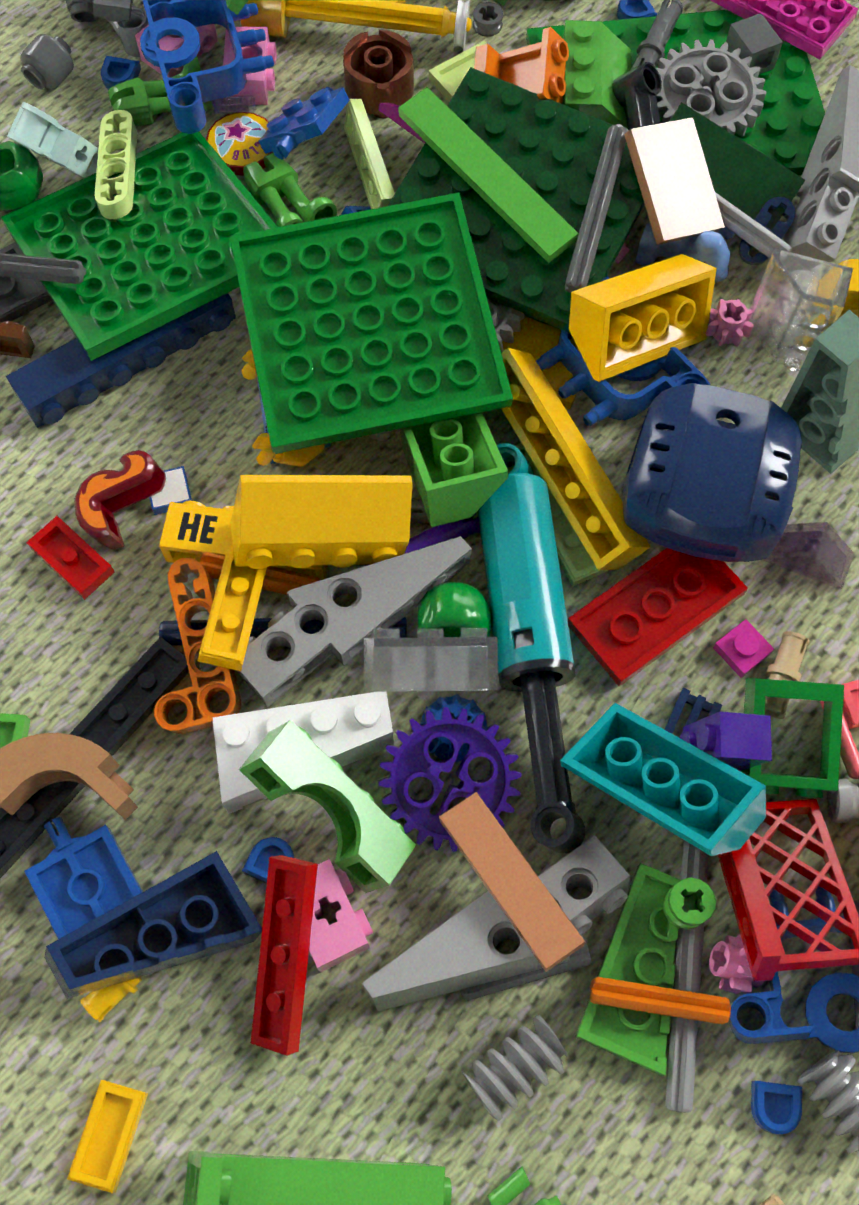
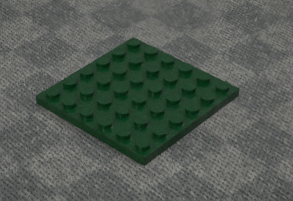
M470 67L447 106L579 233L608 128L613 124L551 99H539L534 92ZM425 142L388 206L460 193L486 297L570 333L571 293L565 290V284L576 243L548 263ZM627 142L587 286L605 280L645 205Z

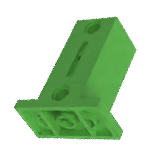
M189 1151L183 1205H451L452 1186L450 1178L445 1177L444 1166L425 1163Z

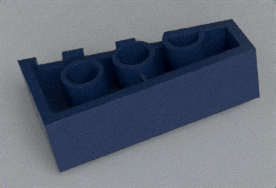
M216 851L47 945L44 958L66 999H70L255 942L262 933V927Z

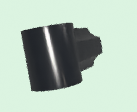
M645 62L617 77L613 83L615 97L618 103L625 109L628 130L660 124L656 95L661 92L662 81L658 70L650 62Z

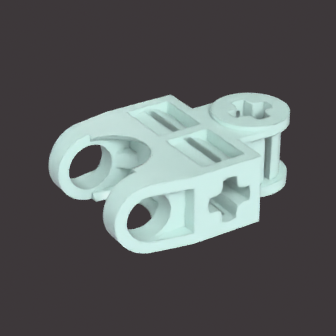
M22 102L8 132V138L82 178L96 173L98 148L80 135L64 128L58 123L59 121L26 102Z

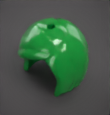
M6 141L0 144V211H15L34 202L38 198L42 189L43 172L38 159L28 148L12 141Z
M461 582L440 583L428 590L418 605V637L422 638L424 634L432 631L443 643L452 649L451 658L448 661V665L451 668L476 660L482 653L490 637L492 620L488 603L481 592L475 587Z

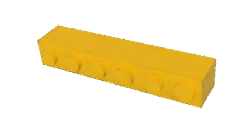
M507 348L501 354L513 396V404L510 407L501 408L542 478L547 483L548 488L597 569L619 570L651 546L645 537L626 525L622 499L533 355L528 352Z

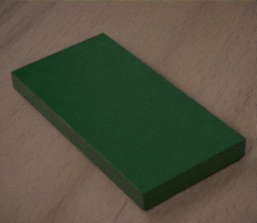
M680 103L669 122L693 118L714 192L754 220L765 203L774 197H784L792 202L805 179L686 104ZM779 206L776 210L769 209L767 211L772 215L766 225L770 230L774 228L785 211L783 207Z

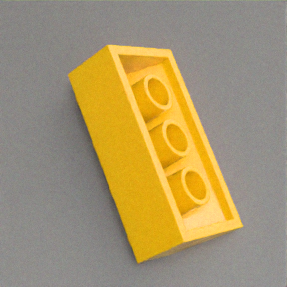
M680 254L572 291L569 331L592 378L600 382L666 356L670 347H676L681 350L706 340L717 268Z
M240 475L230 522L235 567L249 566L253 569H264L269 566L307 568L312 565H333L345 568L352 565L374 564L403 555L410 538L411 476Z

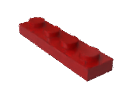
M279 855L269 857L250 1043L288 1056L299 1052L318 864Z

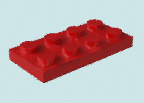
M665 548L568 618V627L620 687L742 597L748 587L724 561L696 557Z

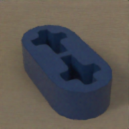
M774 197L765 203L755 221L782 239L795 218L794 205L787 198ZM779 206L785 209L783 216L787 221L779 220L774 228L770 230L766 225L772 215L767 211L769 209L776 210ZM741 240L739 255L745 263L760 265L768 259L766 255L757 253L755 257L748 254L750 247L746 244L745 240Z

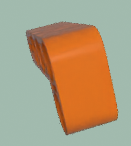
M181 558L175 561L168 571V584L192 687L163 695L157 701L154 708V717L157 723L163 729L176 734H186L213 727L212 717L238 714L242 707L235 671L217 666L212 671L204 672L201 670L200 662H198L206 627L201 630H192L191 619L200 611H206L210 614L215 596V588L208 571L199 561L193 558ZM194 573L197 576L193 580V587L195 593L200 598L193 599L191 591L183 584L188 581V574ZM218 692H227L230 699L228 708L221 713L214 714L210 709L211 698ZM185 703L187 707L186 718L183 722L172 725L168 718L170 708L174 704Z

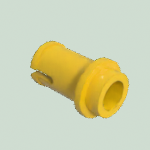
M138 977L90 992L80 1000V1003L95 1020L101 1022L129 992L135 994L138 991L137 985L142 979Z

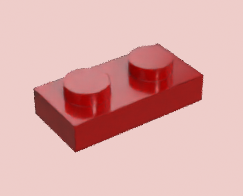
M58 516L53 518L26 542L30 549L84 600L115 573L112 566Z

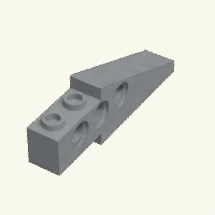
M851 65L843 69L838 78L803 171L802 178L805 179V182L796 194L800 197L795 211V218L784 240L792 248V252L787 259L809 271L836 259L859 197V70Z
M460 536L289 590L287 595L293 609L290 612L288 610L279 612L268 623L269 628L257 638L254 636L249 638L242 670L237 672L262 702L269 707L331 655L334 654L343 666L349 663L417 607L428 590L440 583H446L468 565L471 560L472 548ZM342 594H351L357 598L354 604L349 607H341L335 603L338 596ZM316 619L324 623L323 628L315 634H308L302 630L304 624L310 620ZM278 646H286L291 649L290 655L282 661H274L269 658L270 652Z
M595 835L538 876L581 936L592 926V919L604 910L607 914L612 913L628 898L630 875ZM575 887H582L587 889L591 895L585 899L577 900L572 898L568 892ZM487 891L366 979L362 984L368 998L379 1012L539 970L543 967L493 896ZM503 940H512L519 945V948L512 954L504 955L495 949L499 942ZM570 956L564 959L559 964L565 963L568 960H570Z

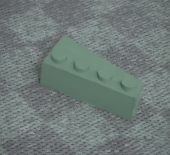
M850 309L814 340L781 407L798 425L802 440L801 449L830 474L859 449V317Z

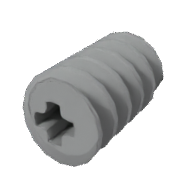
M539 1014L533 1018L536 1033L525 1026L518 1029L520 1045L511 1038L506 1037L502 1041L505 1056L491 1048L487 1051L490 1063L489 1068L476 1059L471 1063L474 1079L462 1072L483 1107L497 1121L503 1118L499 1105L501 1101L513 1109L518 1107L515 1095L517 1089L529 1098L534 1095L530 1082L532 1078H535L544 1086L549 1084L546 1073L548 1066L560 1075L565 1072L561 1057L563 1055L568 1057L555 1033Z
M838 1050L822 1058L807 1069L797 1081L800 1085L813 1081L816 1083L817 1086L809 1098L812 1102L825 1098L829 1101L821 1115L824 1119L839 1115L841 1121L834 1130L836 1136L848 1133L854 1136L846 1148L850 1154L859 1151V1071L849 1073L856 1062L855 1057L852 1054L837 1056Z

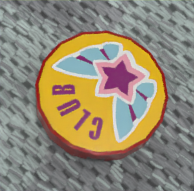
M236 112L225 115L215 121L207 134L206 140L232 172H235V175L244 176V167L254 161L262 169H265L264 157L273 153L265 154L259 143L260 138L268 130L267 124L269 122L266 118L255 113Z

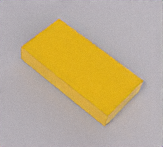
M106 1080L100 1081L67 1180L110 1193H116L148 1093Z

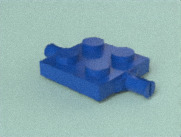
M325 87L311 95L309 100L301 102L300 98H296L286 103L281 108L283 113L267 124L268 130L259 140L265 154L274 152L277 158L284 159L285 157L286 159L288 154L297 148L300 143L322 135L350 101L344 87L336 90Z
M62 817L52 819L54 824L49 821L44 825V828L47 830L56 848L43 861L24 871L58 939L143 892L107 825L86 836L71 838Z

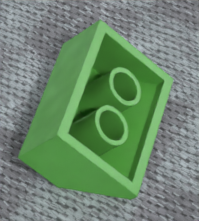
M565 20L563 39L568 43L569 57L566 61L564 79L566 92L563 95L562 104L610 124H621L628 129L625 109L618 103L615 97L613 83L617 77L631 70V49L601 21Z
M482 412L400 429L403 452L431 527L471 518L508 479V470Z

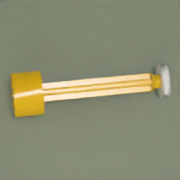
M249 0L246 4L256 3L258 14L241 20L242 27H268L269 36L286 38L291 17L441 35V38L448 34H454L453 51L458 46L462 47L464 51L467 32L472 27V20L469 18L470 0L466 2L458 0L457 12H451L446 6L444 8L378 0Z

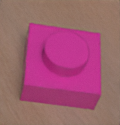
M747 619L742 621L713 646V649L740 678L744 677L775 650Z

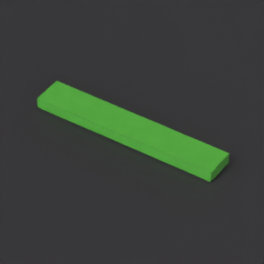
M428 87L398 107L399 116L548 263L577 242L579 233Z

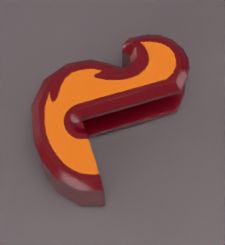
M136 450L123 454L119 459L123 465L122 470L103 469L92 473L78 488L74 498L76 518L84 531L100 545L110 549L124 547L125 545L113 514L162 492L166 482L164 470L145 451Z

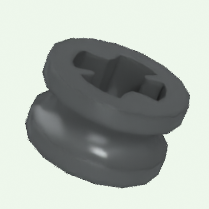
M492 2L478 4L473 11V29L475 32L486 37L498 34L503 26L502 8Z

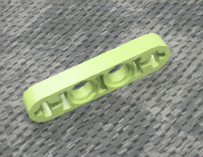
M125 110L109 112L102 118L100 124L94 196L101 215L107 219L122 218L133 207L137 130L132 115ZM124 149L121 152L110 154L115 150ZM123 173L122 175H120V176H118V177L109 178L110 176H112V175H114V174Z

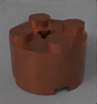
M379 30V35L368 36L367 31L356 35L347 43L344 49L343 67L345 91L349 99H362L366 113L373 114L378 118H388L379 111L380 103H393L401 106L413 96L414 59L409 42L395 32Z

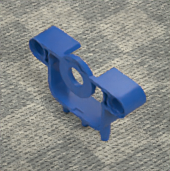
M143 0L149 26L145 28L140 37L141 51L148 62L161 69L173 120L179 131L191 134L202 130L206 125V113L203 102L238 94L247 83L246 74L264 71L274 66L271 55L243 59L241 47L255 45L266 40L264 29H250L237 32L234 21L257 15L258 8L256 3L245 4L239 14L236 15L227 8L226 0ZM218 24L227 29L235 54V59L230 64L188 73L182 78L167 77L171 68L184 66L196 58L200 50V35L196 27ZM167 35H177L184 40L182 46L174 51L161 50L158 41Z
M561 330L558 345L542 354L536 360L542 371L546 368H551L561 361L574 376L558 389V394L561 398L566 399L582 390L596 406L583 416V421L587 426H592L606 417L616 420L631 419L647 409L655 397L669 388L690 383L710 385L707 378L678 348L670 347L668 355L617 375L630 381H645L656 376L663 369L670 377L662 376L635 394L620 393L606 379L598 382L592 378L581 353L570 342V339L573 338L572 335L564 330Z
M819 886L815 891V901L830 911L835 912L836 907L831 893ZM773 890L769 896L770 905L788 916L789 910L784 895ZM819 917L818 919L796 921L816 935L821 932L827 923ZM832 927V929L829 931V932H834V931H836L837 933H843V932H841L840 930L836 929L835 927ZM787 930L782 936L781 941L788 938H796L797 936ZM778 971L775 972L773 980H769L771 991L741 995L731 1006L729 1024L732 1033L744 1043L762 1044L817 1038L822 1045L834 1051L839 1050L840 1053L850 1054L859 1052V1028L852 1031H842L833 1026L826 1014V1006L834 996L840 994L849 995L859 1002V976L855 974L837 972L822 977L812 986L805 1002V1018L809 1026L788 1028L783 1022L780 1015L783 997L781 995ZM745 1008H754L763 1015L765 1023L758 1030H747L738 1022L737 1016L739 1012Z

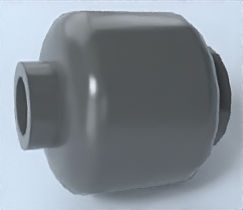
M46 34L37 35L20 56L22 74L38 89H56L74 68L73 60L70 56L71 48L58 36L53 38Z

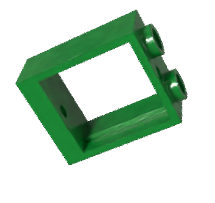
M746 678L745 714L765 715L766 697L824 701L820 777L761 772V765L740 772L766 785V794H779V787L796 788L797 796L823 798V790L838 791L844 685Z

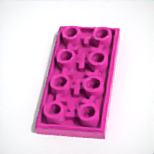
M711 0L744 19L762 14L782 40L819 60L851 24L858 12V8L850 5L846 0Z

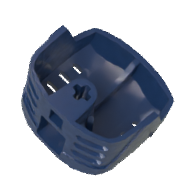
M696 383L676 386L662 391L654 398L647 410L621 492L624 493L623 512L626 525L658 545L696 557L726 562H750L768 558L781 539L793 510L792 503L798 480L800 451L802 448L801 433L797 423L773 401H768L751 394ZM728 418L732 420L735 424L720 421L717 419ZM652 447H656V448L666 449V450H668V451L665 452V451L655 450V449H651V448H652ZM650 468L660 469L663 472L651 471ZM765 495L771 496V499H767Z

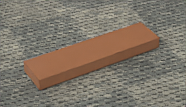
M477 792L439 816L443 827L545 972L585 945L582 936Z

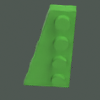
M642 863L637 866L627 893L628 898L623 904L597 977L672 989L675 976L676 940H678L679 928L671 924L665 916L663 902L668 890L678 883L680 879ZM589 997L575 1038L660 1076H666L667 1058L665 1057L671 1016L593 1004L590 1002Z

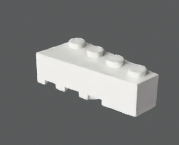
M386 690L212 717L221 801L228 814L243 809V806L260 799H267L239 771V768L270 731L289 720L307 731L312 741L329 758L337 761L342 767L384 750L386 745H394Z

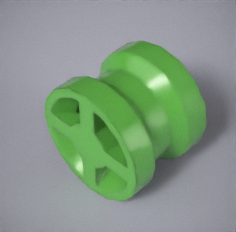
M692 877L682 879L668 890L663 902L664 913L670 923L686 930L697 928L711 918L716 906L715 895L710 886L701 879Z

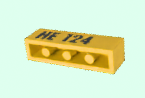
M196 501L170 502L159 544L166 562L174 563L181 558H193L200 562L203 552L225 556L231 536L230 522L234 506H225L221 509L206 507ZM312 565L307 568L272 566L316 576L320 580L326 579L328 565Z

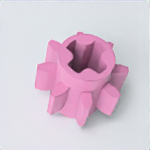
M720 299L717 309H711L706 335L713 336L718 341L719 346L733 343L738 347L742 337H749L754 327V324L749 322L753 310H747L746 306L739 299L728 301Z
M740 934L737 937L727 935L725 942L720 941L713 947L709 958V968L714 976L721 977L719 989L738 995L740 992L748 994L752 993V987L756 988L763 984L764 981L753 980Z

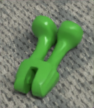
M197 56L190 63L184 65L179 74L171 78H182L188 73L201 71ZM140 77L115 85L108 90L113 111H128L132 115L135 126L153 124L154 115L171 112L163 80L142 81ZM211 101L203 102L205 111L213 109Z
M274 152L264 157L267 172L256 161L244 167L245 181L252 196L259 205L266 204L277 220L275 224L278 227L337 216V208L331 199L317 197L310 201L298 185V173L286 161L277 158ZM285 196L289 200V202L293 205V207L299 213L301 218L298 216V214L290 212L288 210V208L285 206L284 202L281 199L282 197Z

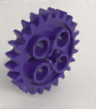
M443 707L441 719L439 720L435 719L430 710L425 711L426 724L423 725L410 718L409 723L412 732L409 735L398 729L395 731L397 737L402 742L400 746L386 745L385 747L394 756L393 761H382L379 765L384 770L390 772V777L378 780V784L381 787L391 788L392 791L381 799L382 803H395L397 806L390 813L389 818L398 820L404 817L405 822L402 827L405 834L414 828L417 829L416 843L419 845L425 841L427 836H431L433 849L436 851L439 850L443 839L448 840L453 852L457 851V845L439 819V816L448 811L449 803L454 798H468L477 792L499 824L504 828L505 825L498 815L501 811L514 813L515 809L506 802L507 797L519 796L521 793L516 788L510 786V780L522 777V773L510 770L508 766L519 757L514 753L504 754L503 752L511 740L508 737L499 740L494 739L499 728L497 724H492L485 730L482 729L484 715L478 714L471 723L467 722V709L464 708L460 709L456 719H452L448 707ZM436 737H446L451 743V753L448 758L442 761L433 760L428 754L429 743ZM468 743L469 750L459 764L455 774L461 779L458 786L452 784L448 786L438 812L431 814L430 808L444 785V782L439 778V774L441 771L449 773L452 770L462 744ZM481 756L487 758L490 763V771L487 777L482 780L471 779L468 775V765L471 760ZM416 777H426L432 783L431 794L423 800L413 799L408 794V786Z

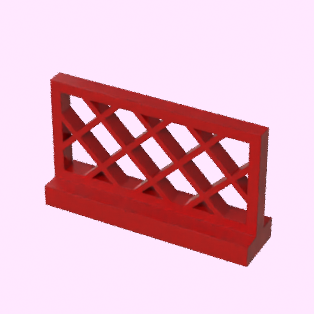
M817 799L766 802V818L763 822L771 827L765 835L761 837L754 832L741 849L718 855L753 980H773L776 971L859 965V915ZM808 814L812 825L808 833L806 834L787 823L785 820L789 815ZM777 831L799 843L792 854L769 842ZM805 848L823 857L825 866L821 872L797 859ZM761 851L783 863V866L775 876L757 865L756 858ZM790 868L812 881V884L804 894L782 881V878ZM819 886L837 897L839 906L835 912L830 911L811 899V896ZM773 890L797 903L788 916L769 904L768 897ZM803 908L827 922L818 935L794 921ZM832 927H835L851 937L855 949L840 950L824 940ZM787 930L811 945L806 953L785 955L781 938Z

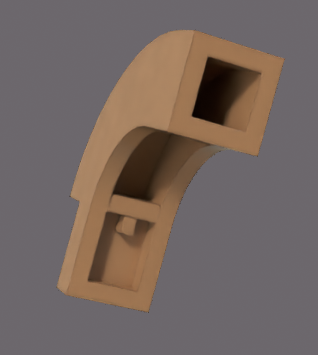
M43 733L18 739L0 748V807L11 815L38 790L52 783L62 781L77 782L91 788L124 820L138 808L129 797L134 789L114 772L120 765L111 754L92 741L71 734Z

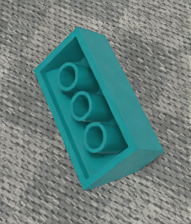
M614 703L560 760L562 767L710 856L741 849L766 818V785L617 703Z

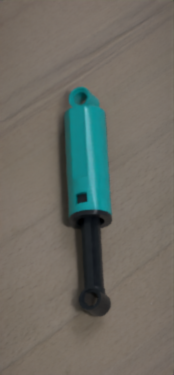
M502 443L498 444L497 447L506 468L515 466L508 473V479L478 510L499 683L502 688L522 692L537 801V807L530 824L532 835L538 843L555 852L570 853L582 844L585 838V825L582 818L576 813L575 803L572 802L568 770L562 767L560 760L566 754L556 687L572 681L576 674L547 483L539 476L534 475L531 465L515 445ZM559 818H565L566 829L560 837L552 839L550 829L553 822Z

